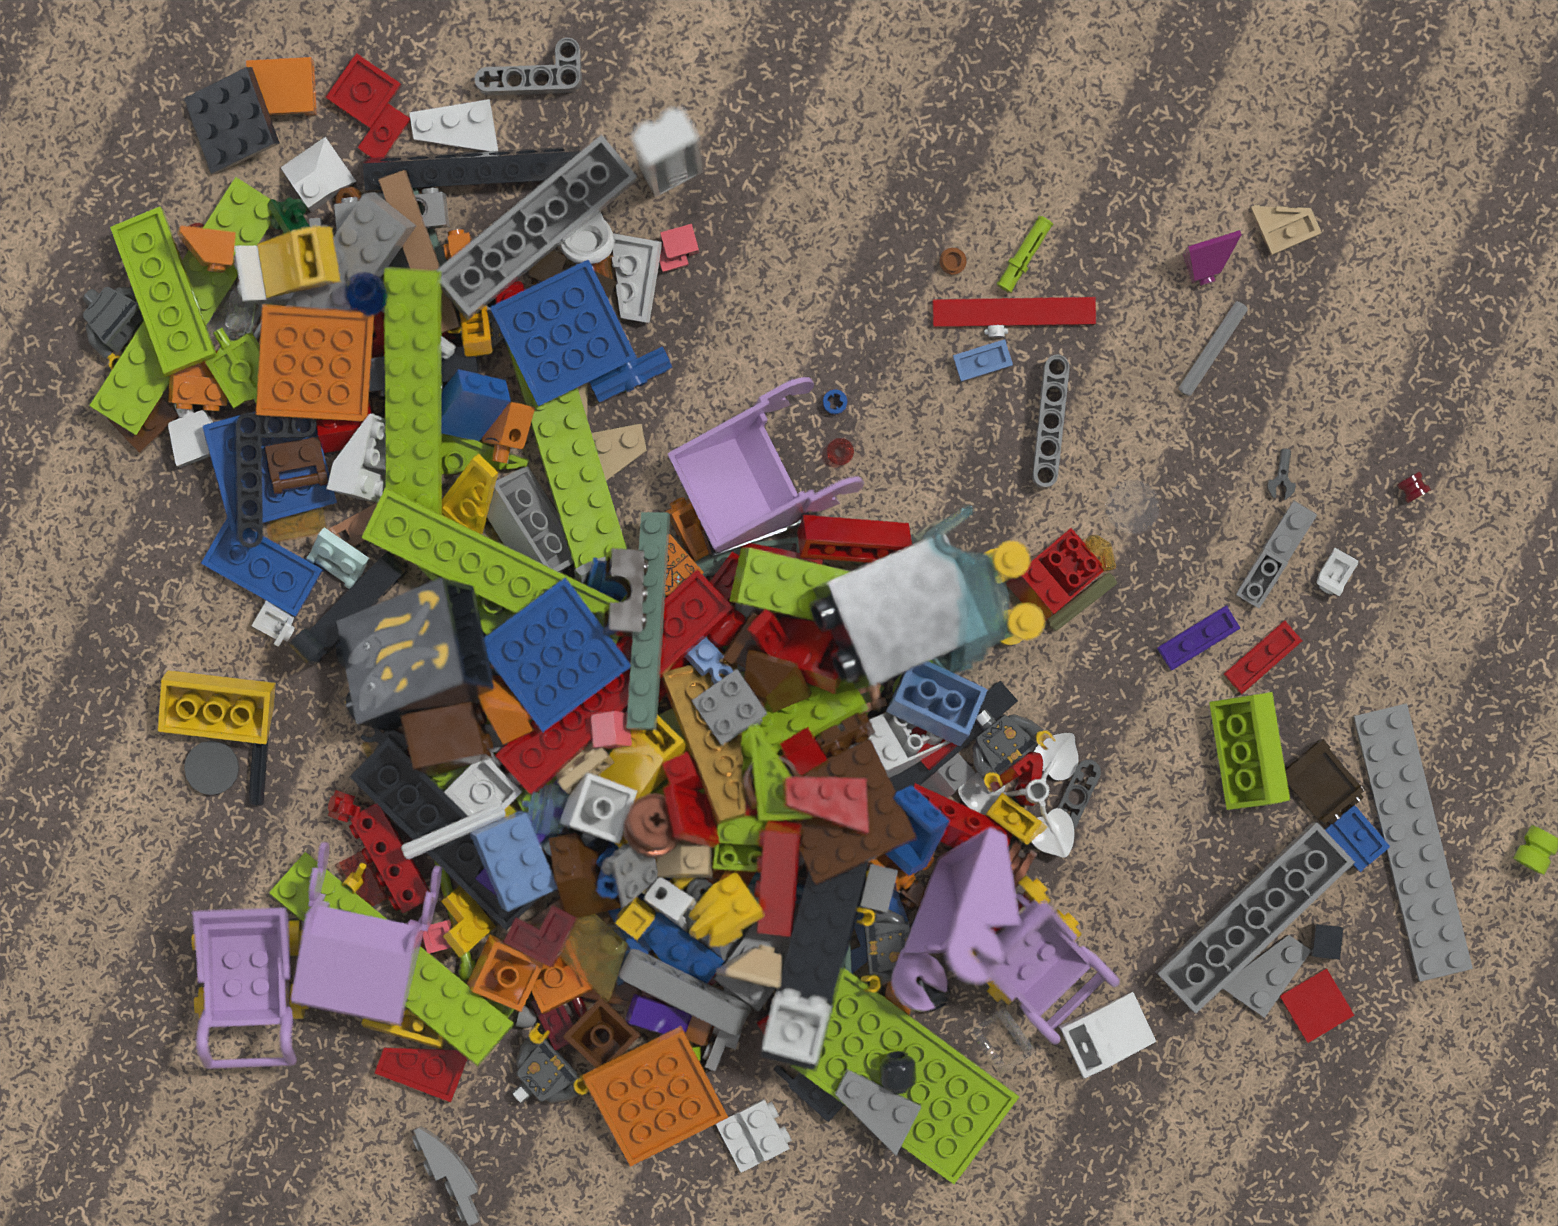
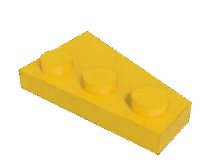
M480 454L470 461L443 497L442 513L447 518L483 534L498 472Z

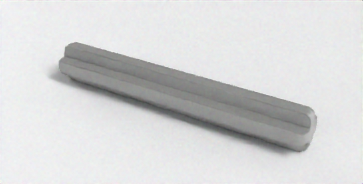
M1238 301L1234 303L1179 386L1178 390L1186 396L1192 395L1248 311L1244 304Z

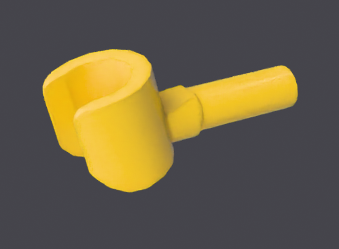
M361 863L356 872L350 873L343 881L342 886H349L352 889V893L355 894L364 883L361 875L366 865Z

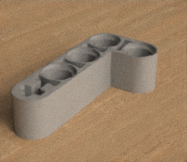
M568 37L559 40L555 48L556 65L481 68L475 75V84L482 94L488 96L575 92L579 89L582 82L579 44L576 40ZM566 46H572L576 50L574 56L570 58L563 57L561 51ZM573 73L576 75V81L571 85H565L562 82L563 75ZM515 74L521 76L522 82L516 87L508 85L510 76ZM546 74L549 76V81L546 85L539 86L535 84L536 76ZM488 75L493 81L500 80L499 75H502L504 87H500L499 81L490 82V87H485L481 81H485Z

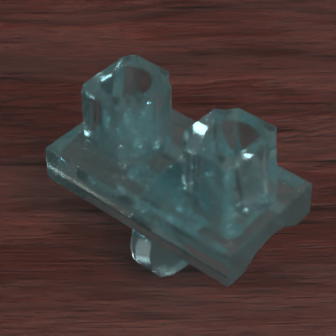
M553 784L545 785L540 789V793H532L531 802L522 801L521 807L529 809L527 815L529 820H533L532 827L535 834L561 833L563 825L559 824L560 819L552 816L555 807L565 808L569 795L560 791V786Z

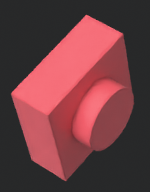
M662 244L659 261L663 273L689 266L686 254L670 259L667 258L664 245Z

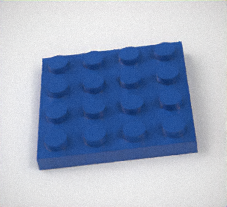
M589 259L490 307L538 407L637 359Z
M239 416L202 425L230 531L236 530L234 423ZM303 417L298 418L295 423L296 429L301 433L307 432L310 426L308 420ZM244 418L240 422V428L244 433L249 434L253 432L255 428L253 420ZM271 418L268 421V429L273 433H278L282 429V422L278 418ZM317 427L311 435L303 438H261L263 523L337 503L335 493L327 489L328 485L320 486L315 484L283 490L282 494L274 495L264 447L318 437ZM248 445L244 446L241 449V457L246 461L253 460L255 457L254 448ZM322 449V454H323V460H324L325 470H326L327 478H328V482H329L330 475H329L328 467H327L326 460H325V456H324L323 449ZM315 465L281 471L279 472V477L282 480L317 472ZM245 473L241 478V482L245 488L250 489L254 487L256 479L253 474ZM246 500L242 504L243 513L247 516H252L256 512V504L251 500Z
M566 577L484 638L489 661L543 732L631 667L630 662L609 635H603V626Z

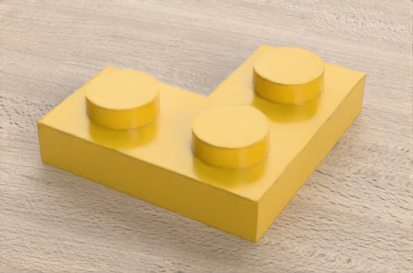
M458 886L441 901L458 922L443 937L459 957L466 954L496 927L479 904L461 886Z

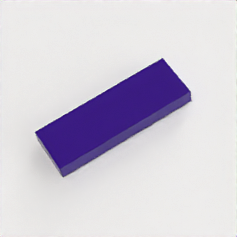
M1226 605L1157 647V650L1170 671L1241 628Z

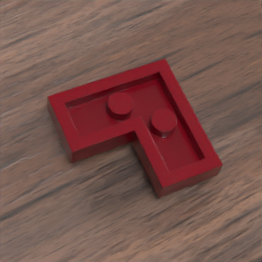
M551 906L540 929L519 918H515L504 943L554 968L578 918L556 906Z

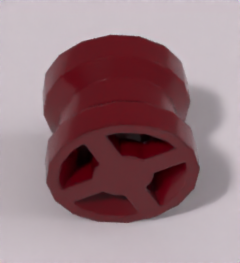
M1420 471L1397 484L1399 490H1403L1407 503L1431 490L1429 485L1424 484L1422 480L1423 475Z

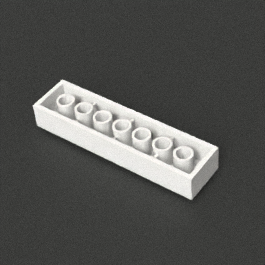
M675 108L664 112L660 115L661 120L652 125L650 122H646L635 128L636 133L632 135L640 170L655 197L703 172L699 140L683 109L676 111Z

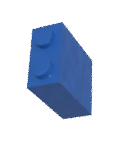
M458 369L441 391V433L480 441L510 403L506 380Z

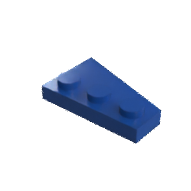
M659 911L642 934L643 938L662 962L705 983L709 982L716 973L717 968L721 967L724 962L722 958Z

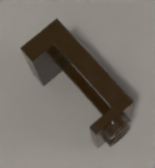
M1320 739L1285 769L1288 786L1320 824L1324 825L1328 822L1332 825L1342 817L1343 814L1340 812L1348 804L1350 807H1353L1364 798L1361 793L1366 789L1356 781L1334 755L1328 743L1324 739Z

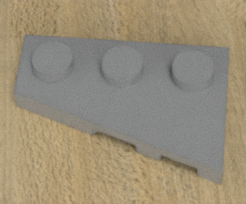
M1286 935L1243 968L1223 989L1265 1018L1311 950L1290 935Z
M849 1069L846 1070L835 1091V1095L897 1155L921 1109V1105L899 1094H894L891 1090Z

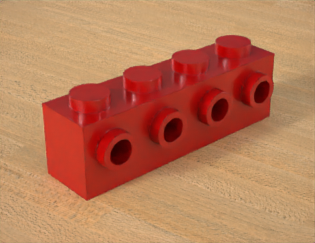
M803 515L797 532L800 557L870 563L912 544L909 523Z
M914 784L913 787L950 820L940 842L955 848L986 829L992 828L1006 835L1007 847L1009 846L1012 833L990 817L921 785Z
M375 803L359 812L358 818L350 817L349 819L352 824L349 825V828L355 839L361 838L365 845L362 851L368 862H374L379 870L375 874L382 887L388 886L392 894L389 896V900L394 909L406 913L425 902L427 892L431 893L413 859H407L402 851L404 843L388 814Z
M768 820L765 830H760L759 846L763 847V855H759L757 861V872H761V881L756 882L755 897H760L759 906L763 911L764 917L755 921L758 923L757 933L781 936L791 935L794 926L801 824Z

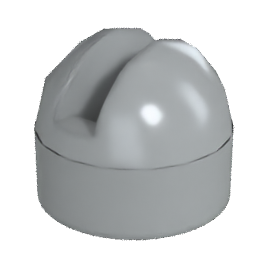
M524 1006L522 1011H519L516 1026L522 1028L533 1026L537 1018L534 1009Z

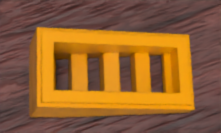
M487 305L480 310L482 313L475 314L468 321L460 312L465 356L467 357L492 353Z

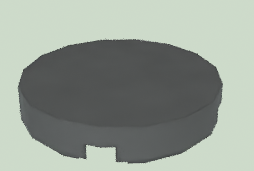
M211 740L201 742L192 748L186 757L184 770L186 779L194 789L200 793L215 795L227 791L234 785L239 775L240 765L231 747L223 742Z

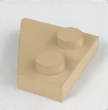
M1260 205L1250 207L1271 256L1322 233L1311 208L1262 207Z
M642 424L592 433L606 481L647 451Z

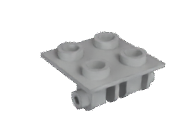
M737 669L692 700L721 745L730 741L751 724L762 723V717L767 715V712Z
M628 843L621 846L619 850H616L614 856L603 861V872L607 875H615L622 907H625L658 879L655 857H648L636 852Z

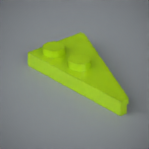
M441 433L442 474L462 473L470 461L478 454L495 470L527 467L528 459L513 453L509 454L508 464L491 461L494 446L482 441Z
M751 724L749 731L759 821L812 818V816L784 807L783 779L791 776L759 724Z

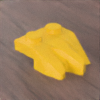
M736 872L712 885L689 913L688 917L693 921L697 920L690 929V935L699 939L711 934L709 940L710 947L725 946L742 936L741 929L764 917L762 909Z

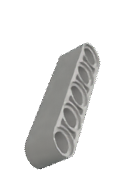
M1059 354L1049 357L1043 368L1032 471L1034 484L1042 489L1051 487L1057 481L1069 377V362L1064 356ZM1053 361L1060 362L1064 368L1063 373L1060 375L1051 373L1049 364ZM1050 388L1058 389L1061 393L1060 400L1057 402L1048 400L1046 396L1047 390ZM1047 415L1055 416L1058 420L1057 427L1054 429L1047 428L1043 423L1044 417ZM1051 442L1055 447V453L1051 456L1044 455L1041 452V444ZM1041 469L1051 471V482H1041L1038 479V471Z
M631 949L619 972L620 978L627 983L734 1035L740 1033L751 1011V1008L743 1001L640 950Z

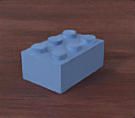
M927 661L902 673L886 712L961 746L970 734L988 689Z
M518 811L470 832L502 909L509 911L558 889L526 812Z

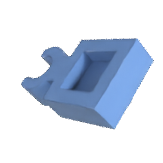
M707 637L685 656L702 676L709 672L714 685L722 680L718 674L728 676L733 672L731 667L721 664L723 662V654Z

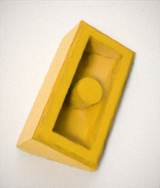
M1003 792L986 812L987 816L1027 845L1047 828L1041 820Z

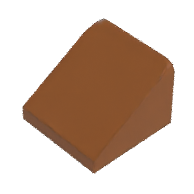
M692 1015L685 1035L689 1041L701 1046H707L715 1026Z

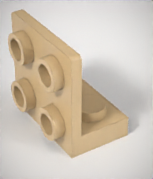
M592 741L556 777L563 790L570 795L586 773L598 776L615 762L605 749L593 748Z

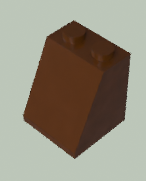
M473 702L401 716L413 768L417 771L434 776L492 758L491 749H493V742L491 736L488 733L486 734L484 724L487 723L485 711Z
M577 833L549 838L556 884L565 912L578 918L621 908L619 895L614 898L602 897L597 892V882L601 869L596 864V861L602 854L600 851L597 852L586 846L581 836Z

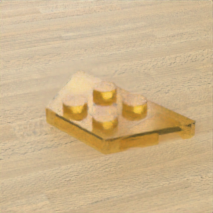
M596 914L578 917L559 957L603 999L609 1002L628 944ZM543 923L537 924L535 927L540 929Z

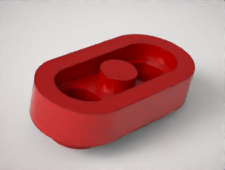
M1031 751L1027 753L1031 754L1037 762L1019 776L1015 791L1025 789L1032 781L1041 779L1043 771V757L1041 753ZM1025 795L1015 796L1020 805H1035V803L1029 802Z

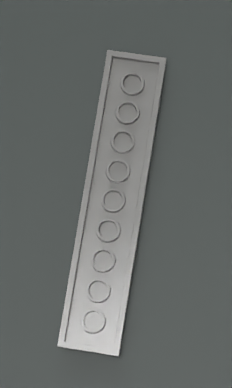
M1406 703L1353 716L1382 836L1390 846L1386 852L1418 981L1421 982L1473 969L1408 705Z

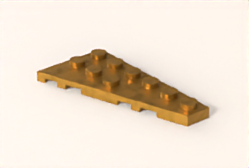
M725 659L721 662V664L731 667L733 671L738 670L736 662L731 664ZM692 665L666 672L661 680L717 824L743 817L745 814V795L742 776V732L724 745H721L692 702L693 699L714 685L709 672L702 676ZM718 674L722 679L726 677L724 674Z

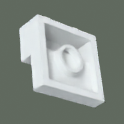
M492 752V758L470 764L444 791L468 816L496 804H501L505 809L522 792V789L519 787L520 782L511 772L506 774L500 768L502 762Z
M784 989L783 993L778 991L774 998L762 1050L816 1064L832 1006L826 1005L827 1001L820 997L813 996L810 997V1000L799 997L800 994L795 990Z
M765 1098L716 1124L741 1173L788 1150V1142L792 1141L785 1126L779 1128L775 1118L779 1117V1114L772 1102L767 1104Z

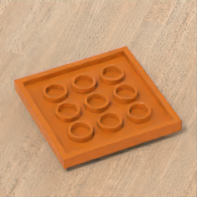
M262 304L256 415L365 421L368 409L374 312Z
M681 1026L582 1075L630 1167L728 1118L721 1101Z

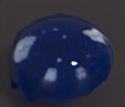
M359 272L351 276L345 284L344 297L352 310L356 309L365 316H371L380 313L387 305V290L384 282L377 275L369 272Z

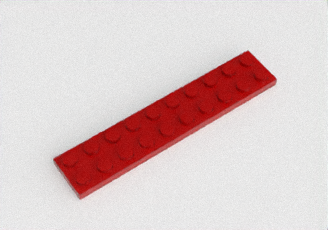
M698 569L665 598L660 679L709 635L728 614L735 610ZM624 636L616 645L631 664L633 637ZM631 667L544 732L533 720L530 723L533 731L510 741L495 755L530 795L534 796L593 741L591 721L593 714L613 711L625 712L628 709Z

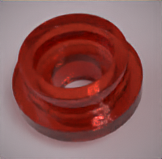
M837 438L830 442L827 448V456L832 463L845 465L852 460L854 448L850 441L844 438ZM843 447L846 450V454L843 457H838L835 454L836 448Z

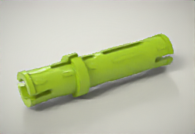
M1041 215L1037 217L1038 219L1025 237L1015 256L1008 260L1007 263L1009 265L996 284L1008 293H1012L1023 273L1026 274L1029 262L1050 228L1054 225L1050 220Z

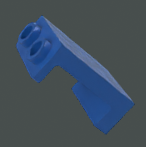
M912 785L895 793L893 799L903 807L905 814L908 815L909 823L917 839L886 853L909 876L927 867L950 822L940 810L935 808Z

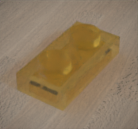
M323 507L270 521L273 542L318 534L324 527L327 529Z

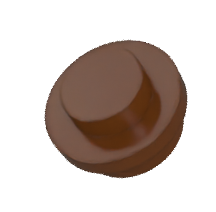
M948 248L941 254L939 263L945 273L957 275L964 270L967 259L962 250Z

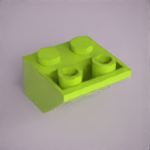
M744 815L741 818L717 824L714 817L719 844L713 847V869L757 872L758 856L763 855V847L759 846L760 830H765L768 820L759 821V816Z

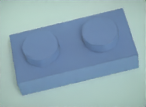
M1005 339L953 355L960 382L1013 366Z

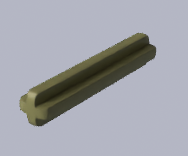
M1107 573L1051 616L1047 620L1049 626L1054 631L1063 627L1117 584L1114 576L1111 573Z

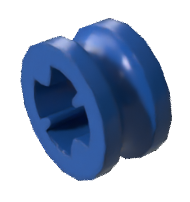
M830 390L824 396L823 406L830 414H840L846 409L847 397L841 390ZM836 394L840 396V402L843 405L841 408L836 406L834 410L830 408L831 403L827 400L830 396L834 398Z

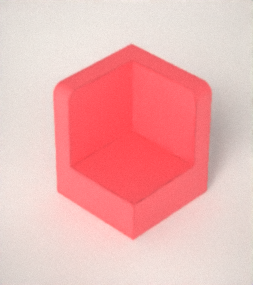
M692 224L660 232L667 258L670 259L685 254L691 256L699 253Z
M613 711L593 714L591 716L593 748L613 749L632 746L631 730L627 728L628 713Z
M450 920L431 924L428 930L423 932V939L428 953L452 948L443 937L452 928Z

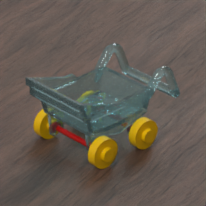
M970 505L948 516L927 531L921 539L933 536V543L936 549L957 560L965 580L968 596H966L968 608L965 645L953 649L951 652L950 672L954 674L972 669L973 663L985 660L984 656L988 655L987 649L998 642L1003 645H1015L1022 640H1030L1037 637L1044 627L1042 612L1032 604H1021L1012 610H1008V592L1003 582L1009 578L1018 577L1027 570L1030 563V555L1024 545L1019 542L1008 541L999 545L996 549L988 550L985 553H971L958 549L944 541L946 533L973 515L974 509Z

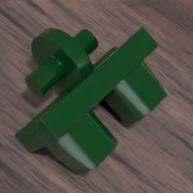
M290 197L285 202H277L275 199H270L267 206L272 212L270 219L274 228L282 229L283 234L310 227L303 216L307 207L302 199Z

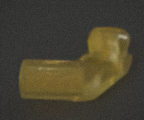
M1098 535L1088 536L1086 547L1090 552L1101 558L1103 571L1116 569L1111 543Z

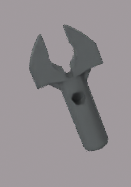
M1288 448L1281 449L1277 477L1273 480H1268L1267 490L1273 499L1276 498V487L1281 481L1286 490L1284 500L1288 499L1295 492L1296 483H1291L1288 478L1291 450Z

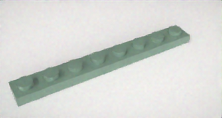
M641 512L639 550L644 551V559L648 560L647 575L643 579V586L647 587V599L643 603L642 613H646V627L638 636L633 637L627 716V728L629 730H656L670 527L669 513Z

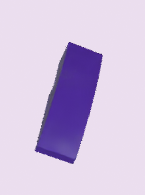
M634 994L625 1020L630 1024L663 1034L681 1026L684 1033H686L692 1014L674 1005Z

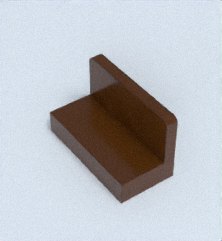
M754 608L752 609L745 623L723 653V659L731 664L736 662L746 669L749 650L763 653L748 631L753 620L760 616V612Z

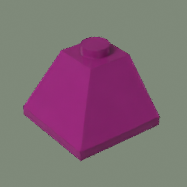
M1240 230L1190 245L1185 249L1183 256L1192 284L1199 282L1200 286H1204L1216 281L1215 277L1222 272L1242 236Z

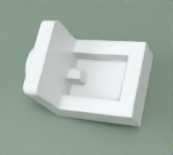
M1334 548L1318 574L1316 583L1324 592L1340 596L1345 584L1358 565V560Z
M265 601L252 626L274 638V645L279 647L282 640L288 641L295 629L291 625L295 616Z

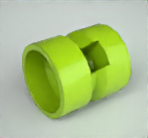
M1531 825L1524 837L1526 844L1519 845L1513 859L1529 869L1545 875L1551 864L1550 855H1556L1558 852V838L1541 828Z

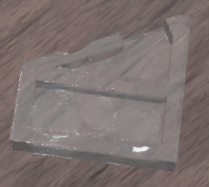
M238 285L230 287L206 325L211 340H217L213 333L222 327L230 340H238L247 333L252 332L256 303L243 301L238 292Z

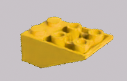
M313 226L292 231L257 244L266 298L341 282L331 227Z
M657 715L656 730H631L632 746L614 748L609 756L615 763L600 773L598 777L637 791L634 804L638 798L650 794L668 777L662 763L685 752H688L690 756L691 754L684 740Z

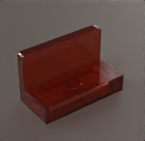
M359 851L355 855L339 862L346 878L350 873H355L361 863L366 865L361 875L364 883L355 893L373 907L389 898L377 879L376 872L371 863L368 862L363 851Z

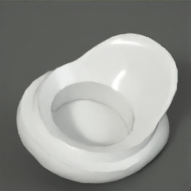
M599 212L562 242L559 247L562 253L572 262L580 264L589 259L590 263L594 264L603 261L610 255L614 247V235L609 224L603 219L601 212Z

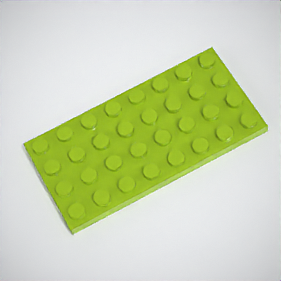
M843 968L817 1072L791 1066L843 1103L835 1095V1091L847 1069L883 1086L880 1076L881 1060L892 1051L906 1052L916 1062V1084L912 1088L907 1089L906 1093L899 1095L921 1105V1109L902 1147L948 1181L955 1184L1018 1100L1019 1095L880 993L864 992L865 989L869 988V985L861 981V979L846 968Z

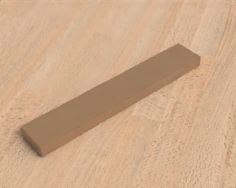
M406 170L379 179L386 202L416 225V228L402 246L410 269L438 270L440 265ZM441 290V333L460 327L461 324L453 303Z

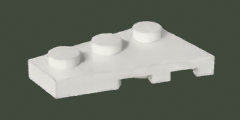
M490 99L410 112L415 141L472 150L498 151Z
M613 233L614 257H612V262L617 276L618 284L616 289L620 317L650 323L662 242Z

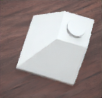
M326 137L281 167L311 212L335 197L342 188L349 187L356 182Z
M586 773L568 797L559 824L619 843L626 816L633 805L637 791Z

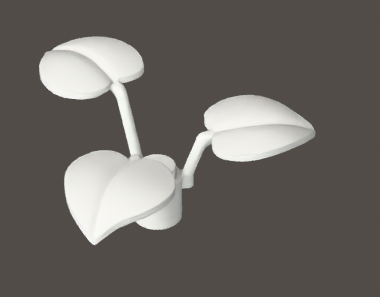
M1061 733L1054 735L1055 742L1051 738H1047L1044 741V745L1048 750H1043L1040 745L1036 747L1034 752L1041 753L1043 757L1044 772L1040 780L1032 781L1025 789L1004 792L1005 786H1003L996 792H989L978 772L958 788V794L968 808L986 815V812L1002 792L1008 797L1025 795L1029 802L1039 803L1043 817H1038V819L1047 828L1031 842L1042 852L1062 858L1069 855L1074 842L1072 819L1064 810L1059 808L1053 809L1047 814L1044 800L1049 794V787L1045 783L1048 774L1054 780H1065L1074 774L1078 766V752L1074 734Z

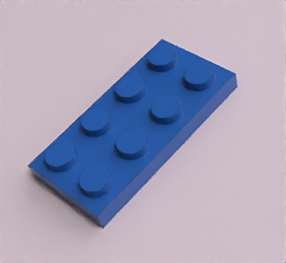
M227 518L201 562L206 567L295 617L298 616L323 572V569L264 536L258 546L252 548L243 547L237 541L236 530L230 531ZM246 528L243 531L242 537L245 542L253 543L257 539V533L250 528Z

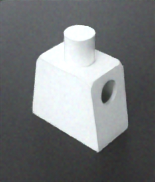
M174 404L179 419L169 422L168 427L175 463L181 468L210 457L202 425L213 423L205 410L194 413L193 407L192 409H177L176 404Z
M661 877L641 892L645 895L644 900L657 913L659 911L686 932L690 929L692 919L688 915L697 904L691 896Z

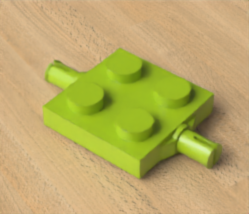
M223 327L216 330L213 335L216 337L221 348L217 351V356L206 360L205 363L233 408L253 399L257 403L260 354L258 341L252 332L247 333L238 340L230 341Z

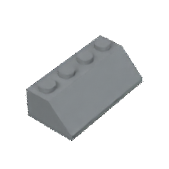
M528 465L497 480L487 518L504 545L560 573L572 566L573 561L559 515Z

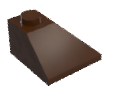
M749 650L744 680L765 710L774 713L810 697L812 693L796 663Z
M600 997L563 1037L595 1068H598L620 1057L641 1034Z

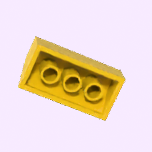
M167 670L161 679L158 732L267 744L274 710L276 683Z

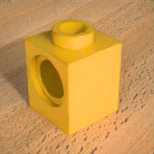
M635 897L617 914L615 924L638 940L654 920L655 910L639 897Z

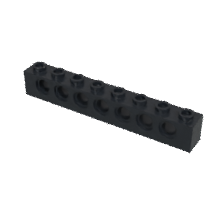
M582 146L365 158L363 162L365 190H382L379 179L406 170L412 188L547 180L582 151Z

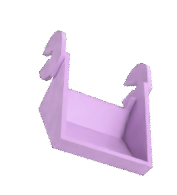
M801 377L780 385L760 396L756 404L750 409L667 453L717 552L795 524L803 512L829 509L840 504L835 497L836 495L856 493L863 488L864 482L862 478L851 477L841 480L814 494L813 490L807 493L802 491L797 494L764 428L768 420L764 412H773L789 406L790 403L785 397L787 395L809 393L814 386L811 378Z
M988 828L938 857L905 947L901 950L892 973L891 983L895 995L902 1004L911 1010L923 1012L935 1008L922 986L916 983V977H920L924 983L942 992L947 991V978L944 969L929 953H946L949 966L955 974L966 982L976 984L989 981L990 978L978 959L971 955V948L976 949L978 954L998 964L1002 963L1003 951L999 939L987 927L1020 925L1006 835Z
M322 842L319 847L318 869L313 868L309 889V906L311 908L306 914L291 1001L298 1005L401 1026L423 932L427 931L432 923L440 888L442 867H434L431 893L427 892L424 911L420 920H410L408 924L329 908L330 902L324 901L326 894H321V889L327 869L330 846L328 842Z

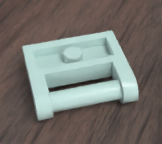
M324 527L318 534L306 560L312 564L317 563L345 583L344 586L350 589L360 579L369 558Z

